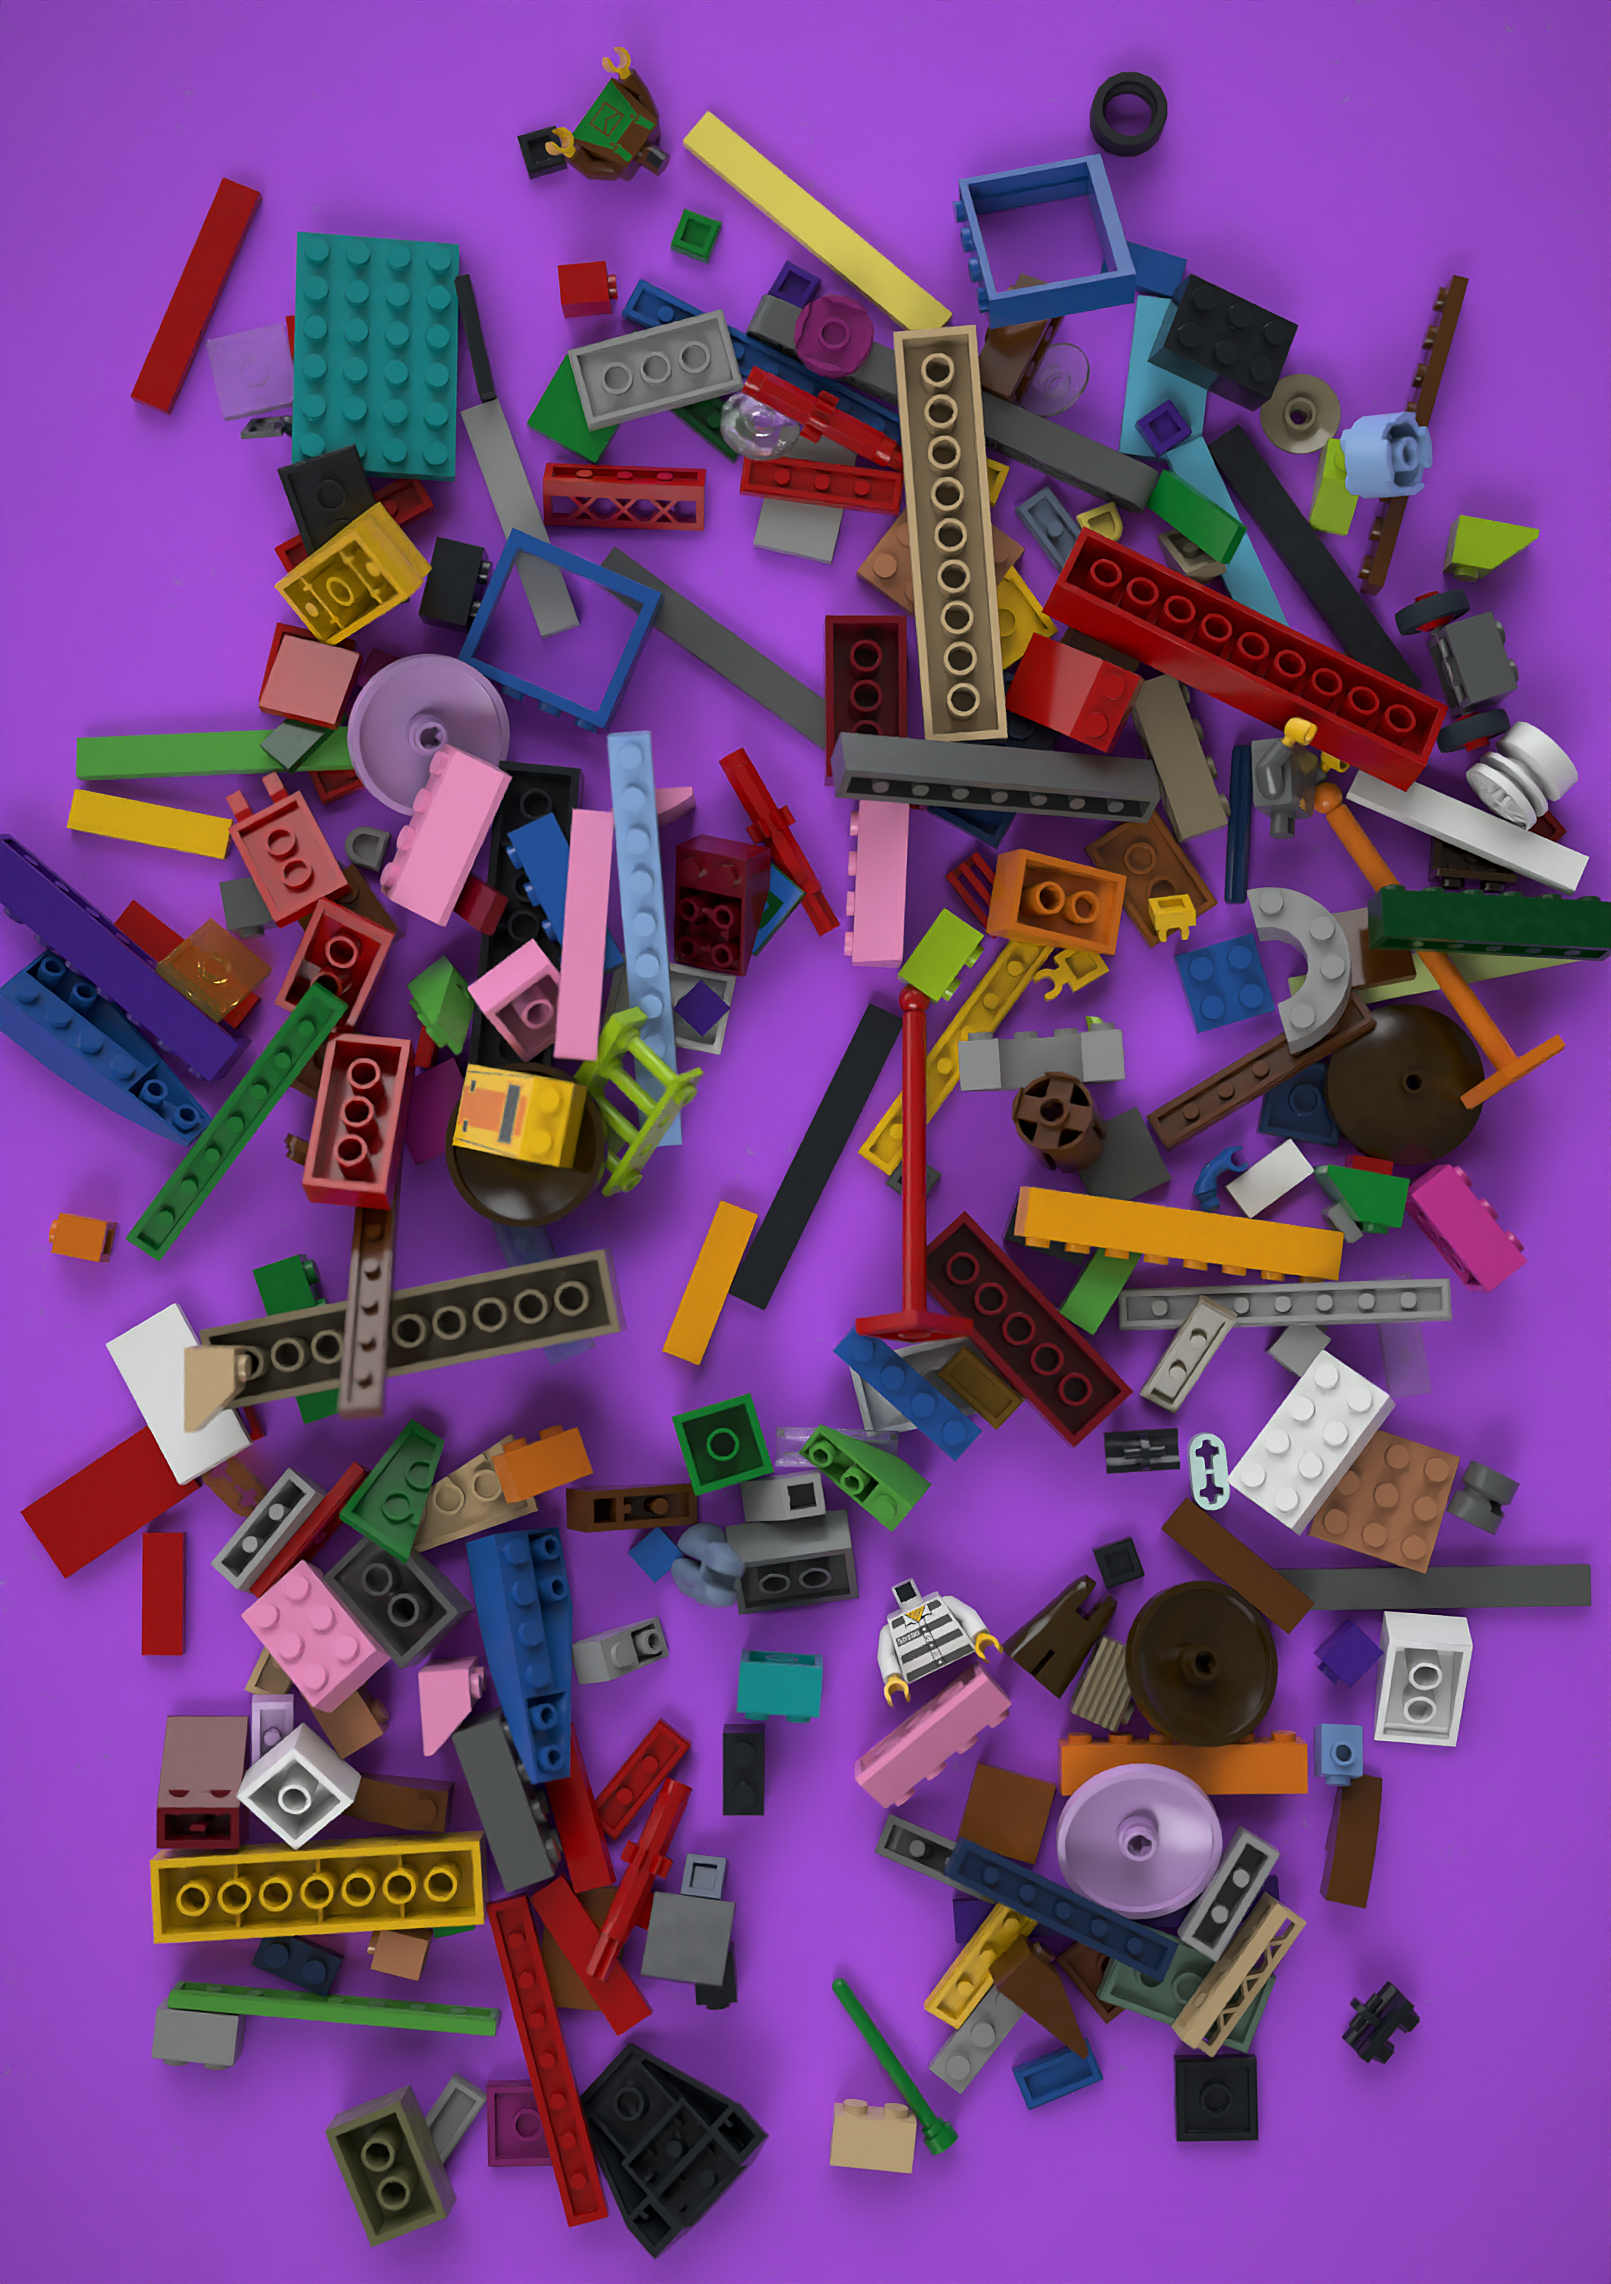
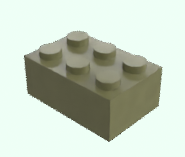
M411 2085L337 2113L324 2132L371 2247L448 2217L457 2198Z

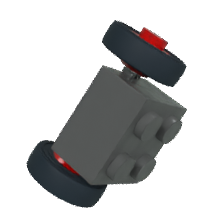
M1463 589L1450 590L1443 593L1438 591L1426 593L1417 597L1415 603L1395 614V622L1401 635L1430 632L1433 638L1426 644L1447 705L1449 706L1452 719L1460 717L1454 723L1440 729L1436 742L1441 753H1450L1464 748L1467 753L1490 745L1489 739L1507 732L1510 729V722L1504 709H1494L1486 712L1477 710L1498 704L1518 688L1516 682L1519 681L1517 666L1513 659H1508L1503 646L1506 642L1504 628L1499 620L1495 621L1492 611L1449 624L1470 610V605Z

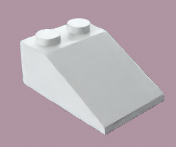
M1384 1611L1379 1648L1384 1654L1378 1659L1374 1740L1456 1747L1473 1649L1466 1617Z

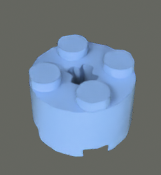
M1400 412L1363 416L1353 424L1351 429L1343 431L1340 446L1345 453V468L1347 472L1345 486L1351 495H1360L1364 499L1416 495L1424 488L1425 484L1420 481L1424 468H1431L1432 443L1428 428L1426 426L1419 427L1414 419L1417 415L1416 413Z

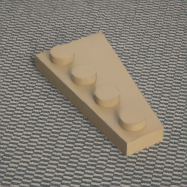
M513 1433L430 1487L412 1545L417 1552L420 1553L539 1510L535 1496L522 1501L507 1503L491 1457L504 1452L502 1445L515 1440Z

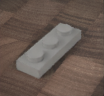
M993 1983L959 2030L955 2029L930 2061L928 2064L929 2070L962 2094L1024 2014V2011L999 1992Z

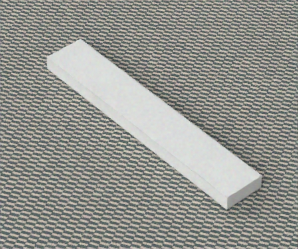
M1358 770L1346 796V799L1569 896H1572L1576 890L1589 859L1588 856L1415 781L1404 792L1366 772Z

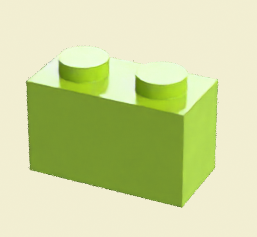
M944 908L896 978L904 984H911L931 999L930 1002L935 1005L941 997L949 1001L961 984V981L956 978L964 964L972 968L984 951V948L979 945L984 935Z

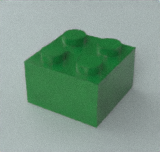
M750 1392L672 1416L695 1496L774 1472Z

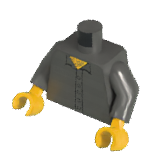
M1293 718L1287 722L1284 730L1285 737L1252 741L1251 745L1253 804L1257 810L1271 819L1270 837L1275 839L1294 838L1295 819L1310 818L1313 815L1316 786L1328 778L1326 774L1331 768L1342 773L1350 767L1349 764L1323 751L1320 758L1321 763L1318 765V757L1302 746H1306L1312 741L1317 727L1300 718Z

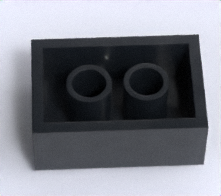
M1190 274L1174 290L1147 362L1254 412L1271 399L1299 325L1198 276Z

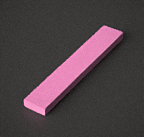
M573 809L554 1052V1058L583 1061H596L614 828L613 812Z

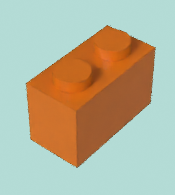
M557 1424L538 1431L540 1439L527 1444L526 1438L522 1437L502 1445L504 1452L491 1458L507 1503L525 1500L593 1474L578 1427L563 1430L562 1424Z

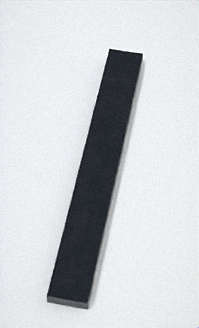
M1236 425L1207 445L1219 473L1347 655L1410 688L1420 689L1423 685L1240 425Z
M869 1003L728 1292L729 1294L765 1311L902 1029V1018Z

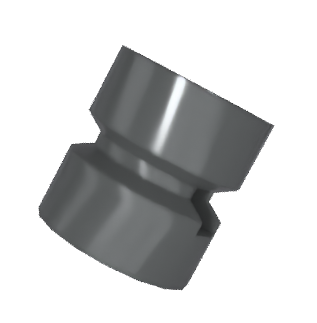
M1471 1460L1461 1479L1465 1487L1463 1490L1455 1491L1446 1511L1495 1535L1505 1516L1501 1508L1503 1505L1511 1504L1520 1484Z

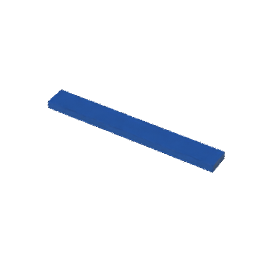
M640 278L621 314L622 318L646 330L705 314V312ZM727 324L743 382L746 381L752 367L755 365L815 397H818L819 393L824 390L839 398L835 408L881 431L884 435L896 440L897 444L901 446L899 414L828 377L819 376L807 369L804 364Z

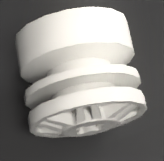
M1521 721L1515 723L1496 742L1498 753L1488 751L1480 758L1481 763L1474 764L1466 772L1467 781L1472 790L1494 814L1502 820L1525 830H1529L1537 822V816L1540 817L1548 811L1546 799L1552 801L1560 799L1578 781V772L1567 754L1541 730Z

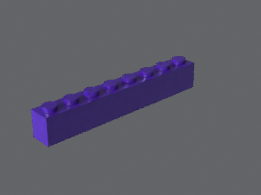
M0 834V903L5 907L3 909L4 913L13 921L19 924H26L35 932L34 938L42 946L49 950H56L66 959L65 965L79 976H86L97 985L95 990L100 996L110 1002H117L127 1011L126 1017L133 1024L143 1029L147 1028L157 1036L156 1042L162 1049L173 1055L178 1054L188 1063L187 1069L195 1077L203 1081L208 1080L209 1082L224 1078L252 1041L239 1029H235L119 930L109 918L10 834Z

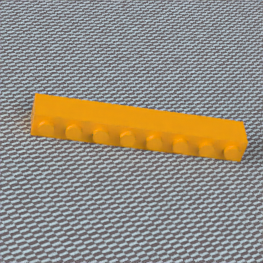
M1020 1187L1014 1235L1026 1237L1025 1245L1050 1248L1051 1241L1066 1243L1065 1251L1089 1254L1090 1246L1105 1248L1104 1256L1129 1260V1253L1136 1252L1144 1254L1143 1262L1168 1265L1169 1257L1183 1259L1182 1267L1207 1271L1208 1263L1222 1265L1221 1273L1246 1276L1248 1268L1261 1270L1260 1278L1283 1282L1285 1281V1274L1298 1275L1299 1283L1324 1282V1279L1338 1281L1344 1241V1232L1035 1187Z

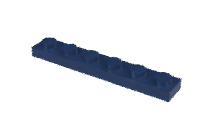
M959 1836L942 1874L1162 1983L1179 1946L1178 1943Z

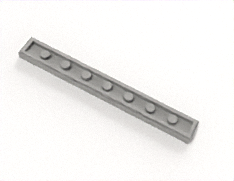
M1450 1278L1122 1289L1118 1295L1120 1331L1177 1330L1181 1327L1201 1294L1237 1313V1320L1232 1328L1452 1321Z

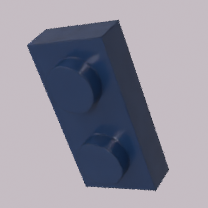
M299 1935L263 1937L251 1965L326 1997L344 1955Z

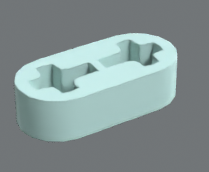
M1201 1432L1195 1434L1187 1444L1191 1494L1193 1500L1200 1507L1206 1510H1217L1227 1503L1230 1496V1486L1226 1481L1228 1477L1226 1449L1219 1437L1211 1433ZM1203 1440H1208L1209 1445L1217 1448L1216 1453L1210 1454V1468H1205L1204 1458L1195 1453L1196 1449L1202 1447ZM1206 1474H1211L1213 1485L1221 1488V1493L1214 1495L1213 1502H1209L1207 1497L1200 1495V1489H1204L1207 1486Z

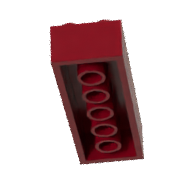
M966 1211L927 1245V1295L945 1315L973 1320V1334H970L967 1338L1068 1447L1075 1448L1134 1392Z

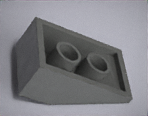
M365 1536L323 1576V1579L401 1669L419 1664L475 1609L455 1585L413 1547L411 1548L407 1564H405Z

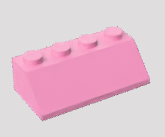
M447 743L444 744L442 751H437L432 758L429 768L431 776L425 789L421 788L413 803V810L415 812L409 826H404L400 831L397 839L398 851L393 862L385 866L380 879V884L382 885L380 891L391 901L443 927H446L512 778L489 761Z
M860 800L859 811H851L850 835L858 837L857 852L849 851L848 875L856 876L855 892L847 891L846 916H854L853 932L845 931L844 956H852V966L900 968L903 960L909 804Z
M977 1660L854 1762L855 1780L885 1809L893 1803L897 1807L902 1805L915 1793L913 1786L924 1777L927 1780H931L943 1771L947 1766L944 1760L955 1751L962 1754L971 1748L978 1740L976 1734L985 1726L989 1725L990 1728H993L1001 1723L1010 1713L1007 1710L1012 1705L1010 1698L980 1661Z

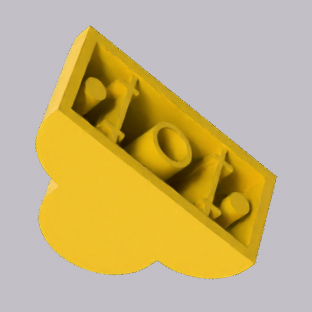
M378 502L291 570L274 587L320 643L334 646L409 598L424 583L425 580L423 578L432 570V567L383 505Z

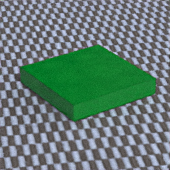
M566 355L526 424L528 428L589 463L598 465L622 423L589 432L570 359Z

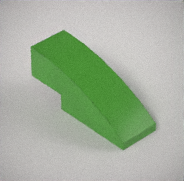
M1096 1247L1078 1274L1076 1282L1058 1308V1311L1067 1320L1087 1333L1094 1335L1143 1253L1130 1252L1129 1260L1106 1257L1104 1256L1105 1248Z

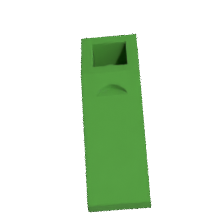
M443 955L407 984V987L414 996L409 1003L418 1013V1018L424 1024L425 1030L440 1048L447 1044L458 1055L463 1048L474 1010L475 999L467 989L470 986L448 958Z
M822 1424L799 1451L804 1458L891 1532L894 1531L932 1485L901 1458Z

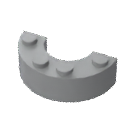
M1277 887L1247 890L1260 941L1277 940L1290 944L1303 954L1308 963V973L1303 986L1293 997L1277 1004L1289 1050L1293 1054L1312 1046L1327 1035L1339 1021L1347 1006L1352 988V966L1348 943L1334 916L1319 902L1309 896L1290 889Z
M1115 1023L1090 1024V1032H1080L1078 1034V1028L1053 1030L1054 1037L1038 1038V1031L1013 1033L1014 1039H993L992 1032L969 1033L968 1041L958 1042L961 1091L1019 1090L1022 1086L1025 1088L1033 1080L1045 1076L1044 1072H1065L1077 1077L1083 1085L1125 1080L1122 1029L1115 1030Z

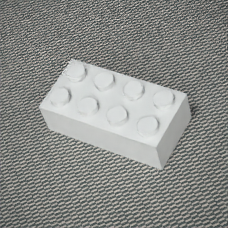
M1322 1349L1227 1477L1226 1481L1300 1536L1396 1404L1387 1393Z

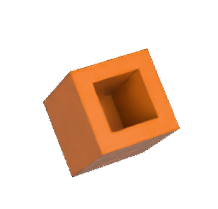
M59 1213L58 1220H53L49 1231V1243H53L51 1253L95 1262H109L117 1222L73 1213Z

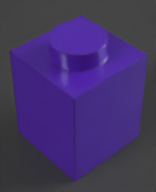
M1348 1618L1313 1652L1322 1661L1317 1668L1334 1685L1341 1680L1350 1688L1384 1654Z

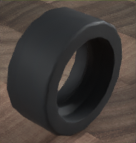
M1121 72L1109 77L1097 89L1090 110V130L1095 141L1106 152L1119 157H1135L1149 151L1159 140L1167 119V99L1162 88L1151 77L1139 72ZM1120 94H1133L1142 98L1152 111V120L1149 127L1138 135H1123L1115 132L1105 119L1106 106L1113 97Z

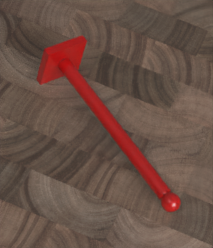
M908 984L900 991L898 997L899 1005L904 1011L902 1014V1312L856 1318V1333L861 1336L914 1344L970 1336V1334H973V1320L927 1312V1015L924 1012L928 1009L931 999L916 987Z

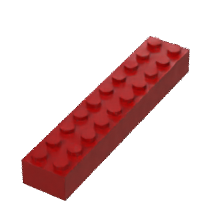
M1083 526L1042 610V613L1284 732L1287 722L1293 718H1300L1316 725V734L1309 745L1404 792L1410 788L1426 767L1449 706Z

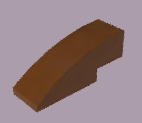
M1363 1774L1359 1778L1351 1779L1350 1786L1337 1787L1325 1849L1328 1853L1319 1891L1325 1900L1366 1909L1379 1830L1383 1780L1381 1777Z

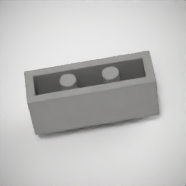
M289 1467L211 1562V1565L237 1590L253 1594L248 1589L325 1498L328 1492L309 1475Z
M1239 1825L1220 1858L1215 1875L1203 1892L1197 1896L1178 1928L1177 1932L1180 1939L1217 1962L1280 1855L1279 1851L1273 1845Z

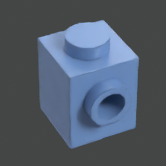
M1324 1723L1315 1726L1314 1777H1326V1785L1350 1786L1351 1779L1363 1776V1726Z

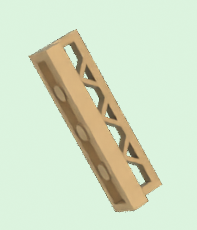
M1265 1892L1172 2024V2029L1180 2039L1193 2049L1198 2047L1213 2058L1307 1922ZM1286 1918L1292 1921L1283 1935L1274 1937ZM1264 1952L1265 1961L1263 1962L1261 1967L1259 1969L1250 1971L1256 1963V1961L1258 1960V1958ZM1240 1986L1241 1995L1236 2003L1227 2004ZM1217 2020L1218 2028L1210 2040L1206 2042L1203 2037L1214 2021Z

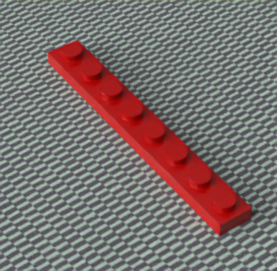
M524 1892L487 1902L486 1909L568 2227L607 2218L610 2211L528 1893Z

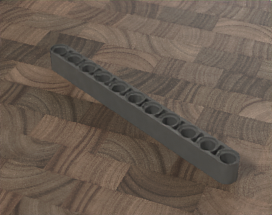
M763 295L745 332L746 335L803 364L797 355L794 345L795 322L802 309L777 297ZM873 341L872 352L861 368L851 375L834 379L898 407L894 350ZM981 390L985 447L1108 503L1114 501L1117 507L1136 514L1143 513L1159 478V473L1155 469Z

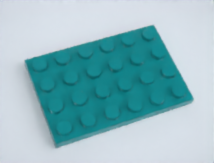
M297 231L291 464L356 443L366 475L369 477L455 481L458 296L454 280L456 276H459V244Z

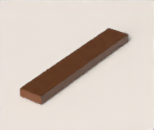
M1354 988L1351 990L1347 1006L1339 1021L1327 1035L1312 1046L1291 1054L1284 1031L1148 1114L1146 1118L1166 1150L1170 1152L1336 1049L1375 1027L1377 1021Z

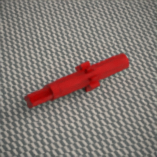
M755 365L752 367L741 392L801 424L803 428L799 435L816 444L821 436L883 468L887 466L896 472L903 473L902 448L897 444V441L835 408L839 398L824 390L819 393L818 397H815L770 372H766Z
M744 747L719 760L721 768L753 823L745 828L754 845L763 841L766 847L771 848V856L777 867L807 893L800 903L818 935L822 936L840 926L841 924L821 891L823 888L789 829V826L796 823L788 806L785 805L780 809L777 808Z
M666 1777L637 1844L630 1840L627 1841L620 1859L627 1862L628 1865L606 1913V1918L600 1929L602 1935L586 1969L587 1974L607 1982L623 1943L627 1944L630 1934L637 1923L656 1876L666 1879L673 1860L665 1855L688 1804L687 1802L693 1790L692 1787Z

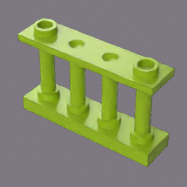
M638 1006L613 1014L598 1037L596 1061H584L574 1076L584 1086L588 1087L587 1089L599 1104L605 1121L630 1145L622 1160L608 1147L606 1168L612 1175L601 1191L606 1198L622 1190L627 1193L641 1181V1170L681 1108L696 1096L698 1092L696 1085L704 1074L698 1067L677 1075L640 1039L641 1033L639 1031L648 1016ZM627 1050L667 1088L658 1103L622 1068L623 1062L621 1060ZM610 1079L648 1117L640 1132L604 1097L605 1091L603 1089Z

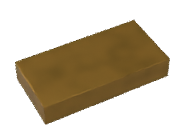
M965 1345L936 1374L995 1430H998L1024 1401Z

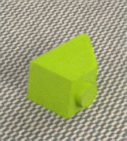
M1329 438L1320 451L1308 523L1314 531L1346 536L1359 495H1351L1346 489L1345 453L1341 449L1340 439Z
M1460 515L1450 527L1442 572L1453 573V578L1465 582H1475L1478 578L1482 579L1528 548L1539 537L1540 529Z

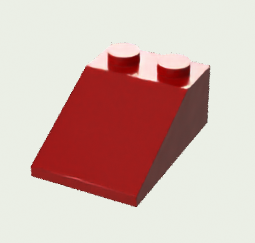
M1034 632L1005 696V708L1076 741L1112 755L1145 680L1141 676L1105 660Z
M323 896L320 897L274 1004L292 1012L315 981L348 1004L347 1010L330 1032L354 1034L362 1026L375 997L396 933Z

